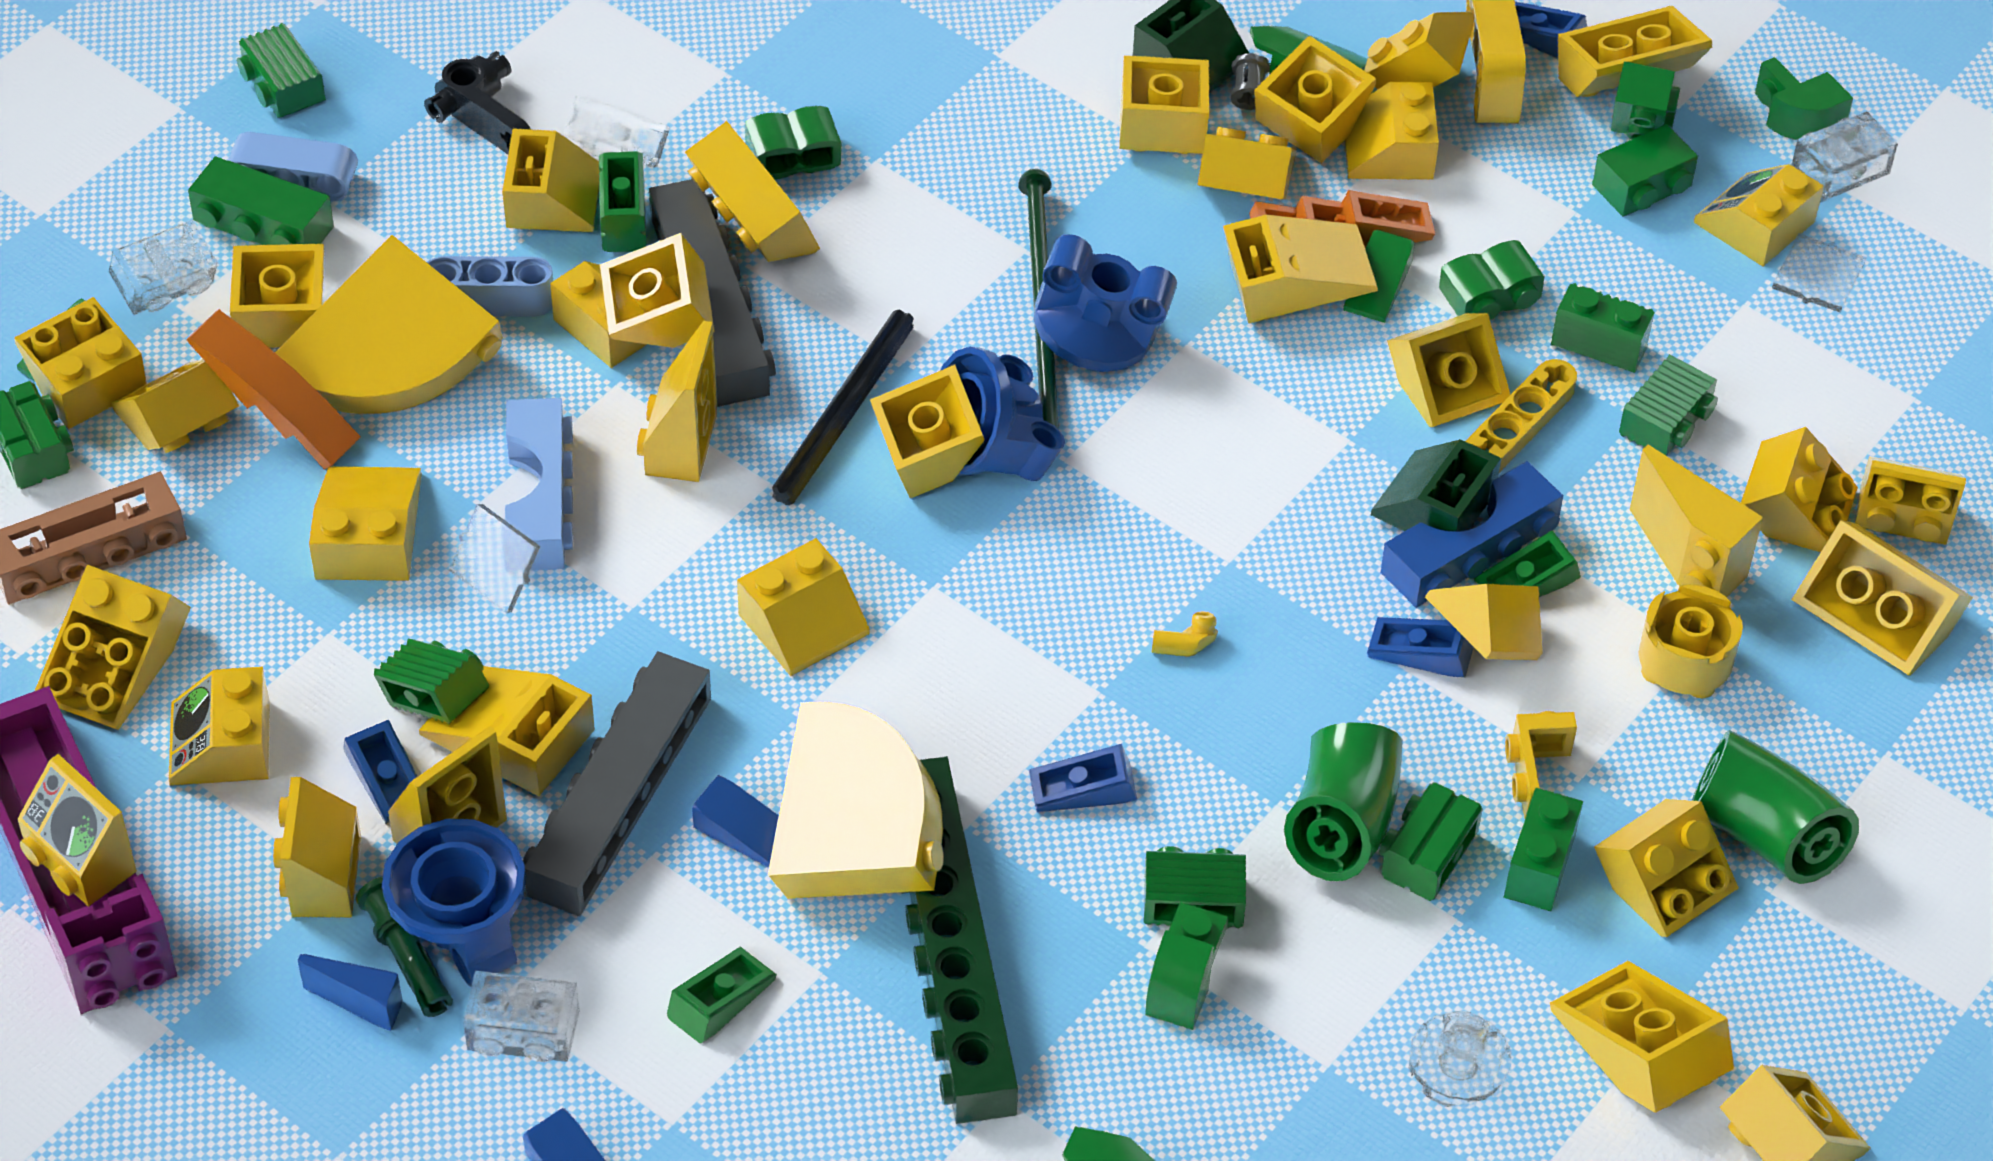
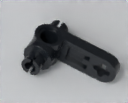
M498 51L492 52L486 59L475 55L471 59H457L448 63L442 70V79L435 84V95L428 97L424 101V107L428 115L433 120L436 118V122L442 123L451 115L506 154L509 153L512 130L531 129L521 117L492 98L493 95L501 90V79L507 77L512 72L509 61L503 54L500 55Z

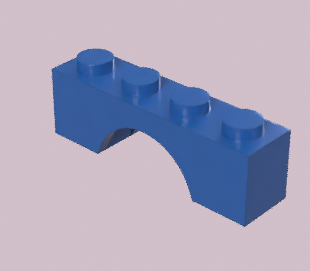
M1526 461L1492 481L1487 506L1489 519L1486 522L1470 530L1454 532L1439 530L1420 522L1384 543L1380 573L1417 608L1428 602L1425 596L1430 590L1452 588L1467 578H1476L1487 566L1503 557H1509L1533 539L1542 537L1551 530L1554 531L1560 521L1559 516L1564 495Z

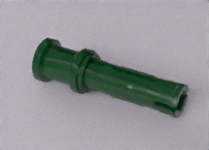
M383 876L375 878L359 889L355 900L360 909L367 911L374 923L373 934L377 941L388 946L393 953L395 961L409 987H411L423 1015L426 1017L438 1016L448 1010L446 1006H451L453 999L442 983L434 964L419 938L409 934L391 917L382 891Z

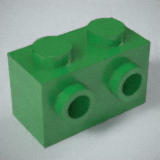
M1624 61L1614 104L1611 131L1627 134V137L1632 140L1666 124L1673 128L1681 89L1673 86L1675 71Z

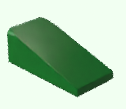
M1374 230L1365 250L1378 291L1346 299L1343 311L1385 323L1412 265L1414 241L1380 230Z
M1553 530L1473 579L1477 585L1538 586L1539 597H1542L1570 585L1580 579L1581 575L1578 562Z
M740 946L673 989L667 1009V1017L695 1041L702 1044L718 1033L776 980L777 974Z

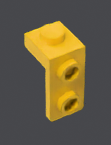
M1543 711L1540 713L1516 714L1513 734H1506L1507 763H1514L1516 773H1513L1512 776L1514 802L1522 803L1524 819L1535 787L1540 788L1534 758L1571 756L1577 731L1574 712L1556 713L1554 711Z

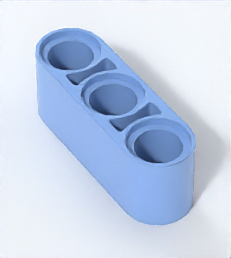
M244 132L240 134L228 161L329 195L330 202L340 201L347 195L358 165L357 155L352 149L342 144L257 132Z
M441 256L427 262L493 316L535 317L542 316L552 309L550 283L553 281V272L549 262L542 258Z

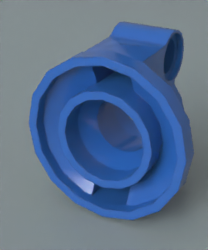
M1072 234L1062 235L1054 242L1044 268L1043 283L1035 301L1033 320L1043 342L1057 356L1071 364L1099 372L1124 370L1142 361L1153 345L1159 326L1167 317L1177 289V280L1169 270L1163 267L1148 266L1139 271L1129 261L1120 256L1108 253L1094 254L1091 245L1079 236Z
M969 346L955 351L942 365L940 370L953 365L956 366L985 439L958 475L971 476L988 471L1015 474L1030 481L1040 480L1063 449L1065 440L1062 433L1054 425L1043 420L1040 397L1035 389L1029 386L1034 377L1031 368L1016 356L1005 354L998 357L994 352L980 347Z
M444 819L417 828L399 841L384 864L382 880L383 896L391 917L409 934L430 941L438 947L450 951L460 975L470 987L517 964L509 920L524 898L526 880L525 865L517 845L500 829L474 819Z

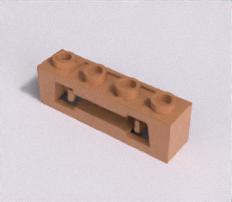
M159 471L0 529V589L7 604L10 605L23 599L32 598L50 589L78 581L82 578L87 565L105 570L187 540L181 509L162 472ZM143 493L145 494L146 503L131 508L129 502L125 503L122 506L124 511L116 514L115 503ZM40 530L45 540L39 542L37 537L30 538V545L17 549L12 542Z

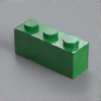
M214 156L188 189L193 221L199 222L205 227L216 228L238 236L245 241H252L261 245L321 244L334 228L329 195Z

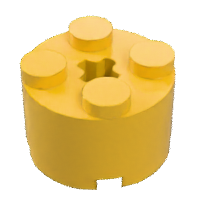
M1681 585L1678 591L1664 595L1665 591L1658 594L1648 607L1638 651L1642 666L1641 673L1646 681L1658 684L1672 692L1689 694L1701 699L1708 698L1713 695L1715 689L1727 681L1732 672L1742 635L1743 622L1740 615L1737 618L1734 611L1730 608L1731 601L1720 592L1701 585Z

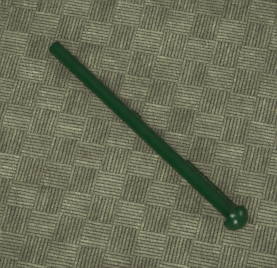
M1037 168L1025 171L1018 182L1019 190L1028 196L1027 206L1034 309L1036 298L1043 283V271L1048 261L1044 194L1052 186L1049 175ZM1035 325L1038 391L1042 403V416L1044 421L1054 425L1059 430L1054 352L1040 338Z

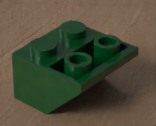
M1169 0L1134 25L1133 56L1209 60V93L1234 75L1232 72V62L1236 57L1249 53L1223 4L1216 0Z
M1461 439L1415 450L1371 509V516L1403 531L1410 529L1420 522L1444 531L1470 530L1488 505L1491 484L1499 476L1502 458Z

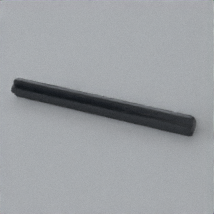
M900 309L894 310L772 486L774 492L772 497L774 500L782 502L787 506L795 503L913 330L914 324L912 322L914 317L910 313H904Z

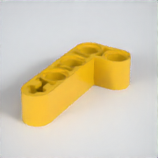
M1466 0V12H1471L1475 16L1470 34L1477 73L1474 96L1475 123L1518 124L1520 122L1523 101L1526 55L1515 1Z

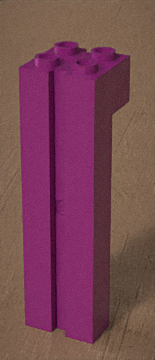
M47 686L0 704V833L80 1014H83L93 1009H102L112 1005L119 1000V991L136 985L138 991L159 987L165 981L177 977V972L164 919L143 874L137 875L134 873L88 907L74 893L70 896L64 894L54 882L51 871L43 864L38 867L33 865L20 847L19 843L23 840L18 817L51 758L59 754L96 788L50 687Z

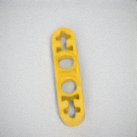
M1560 359L1546 360L1541 363L1476 429L1466 442L1485 451L1487 448L1489 453L1502 458L1500 473L1572 398L1577 381L1575 368L1569 362ZM1548 382H1551L1554 384L1550 387L1548 393L1546 391ZM1524 402H1533L1538 404L1542 410L1536 413H1528L1523 411L1519 405ZM1499 428H1508L1515 432L1517 436L1512 439H1502L1497 437L1493 431Z

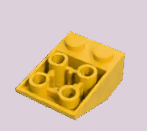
M1262 215L1223 225L1230 264L1248 324L1378 291L1357 224Z
M87 565L35 691L49 686L61 710L119 730L174 651L191 607L169 593Z
M484 666L482 672L489 684V688L450 724H447L445 721L442 723L439 719L436 721L433 717L428 719L419 729V735L453 752L487 727H492L497 734L502 778L540 796L594 732L592 695L552 674Z

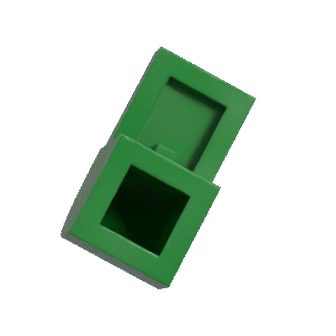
M1776 57L1761 62L1755 94L1760 102L1769 108L1766 125L1771 130L1790 139L1809 141L1821 139L1846 129L1853 97L1829 72L1800 83Z
M1180 902L1169 931L1165 930L1156 954L1147 990L1145 1015L1191 1030L1194 1029L1209 991L1211 967L1225 935L1228 916Z

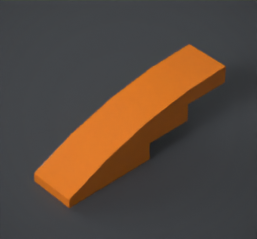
M1348 190L1342 202L1301 196L1296 208L1255 201L1249 212L1250 219L1262 215H1274L1357 224L1365 248L1374 230L1404 237L1414 241V243L1432 240L1436 234L1428 203Z
M220 309L215 311L186 339L247 409L256 405L285 439L294 435L324 470L331 467L361 437L335 408L296 370Z

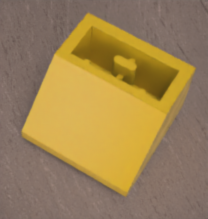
M1217 127L1216 135L1206 134L1198 186L1286 200L1297 152L1296 148L1287 147L1289 138L1260 134L1259 142L1245 140L1246 131Z
M513 129L502 189L506 228L593 232L599 198V161L557 131Z
M94 297L14 337L15 344L41 395H50L58 418L68 430L111 408V402L147 384L142 353Z
M1803 427L1761 441L1741 503L1763 517L1760 531L1766 537L1821 552L1840 520H1848L1858 486L1854 483L1852 477L1828 453L1827 448L1816 439L1807 427Z
M1869 456L1860 486L1855 523L1865 529L1947 545L1965 488L1966 478L1962 474Z
M291 777L288 797H280L279 825L284 827L283 838H275L273 847L274 867L281 868L279 875L280 897H288L292 917L352 918L361 843L357 807L302 777Z
M1665 799L1594 846L1613 891L1661 937L1670 936L1739 888L1701 801Z

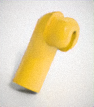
M1206 611L1194 613L1191 621L1192 625L1183 632L1154 630L1152 653L1185 657L1196 655L1213 643L1217 637L1218 630L1215 628L1217 624L1215 615Z

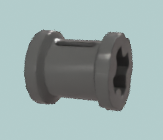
M1246 53L1237 56L1232 62V72L1236 76L1235 87L1231 91V102L1236 107L1245 110H1255V97L1252 96L1255 95V89L1265 80V76L1270 71V63L1266 57L1254 53Z

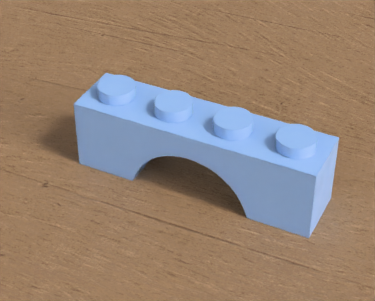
M562 398L506 400V439L509 465L525 469L540 480L530 494L516 502L505 505V548L508 571L565 569V550H573L572 522H565V514H573L572 486H565V479H573L572 451H565V444H573L572 416H563Z

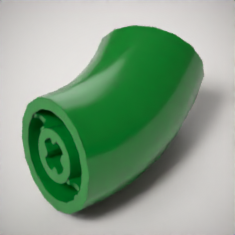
M1347 722L1321 728L1311 736L1310 757L1305 782L1296 803L1286 815L1283 830L1289 852L1296 863L1310 875L1326 881H1346L1359 875L1378 850L1387 833L1398 794L1403 739L1397 732L1381 725Z
M1728 730L1716 746L1691 800L1702 802L1713 827L1744 844L1774 866L1787 879L1798 884L1815 882L1830 874L1850 853L1859 834L1858 816L1839 797L1788 761L1731 730Z

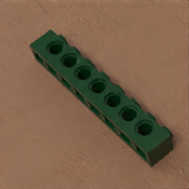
M948 756L921 759V763L934 782L940 799L943 822L941 843L943 865L941 870L937 871L934 891L901 892V894L910 893L912 904L905 905L909 935L918 934L920 946H914L913 948L916 973L918 977L926 976L928 988H922L924 1014L926 1019L935 1018L937 1030L930 1031L934 1062L943 1061L946 1073L939 1074L943 1106L952 1104L956 1124L1017 1116L1018 1084ZM933 894H943V895H942V896H935V895H933ZM941 935H952V937H942ZM958 976V977H962V978H961V979H950V978H948V977ZM966 1018L970 1019L971 1021L960 1022L957 1021V1019ZM976 1061L981 1064L968 1065L965 1064V1062Z

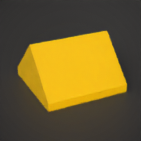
M1481 584L1430 590L1425 596L1485 659L1538 660L1543 654L1538 586Z

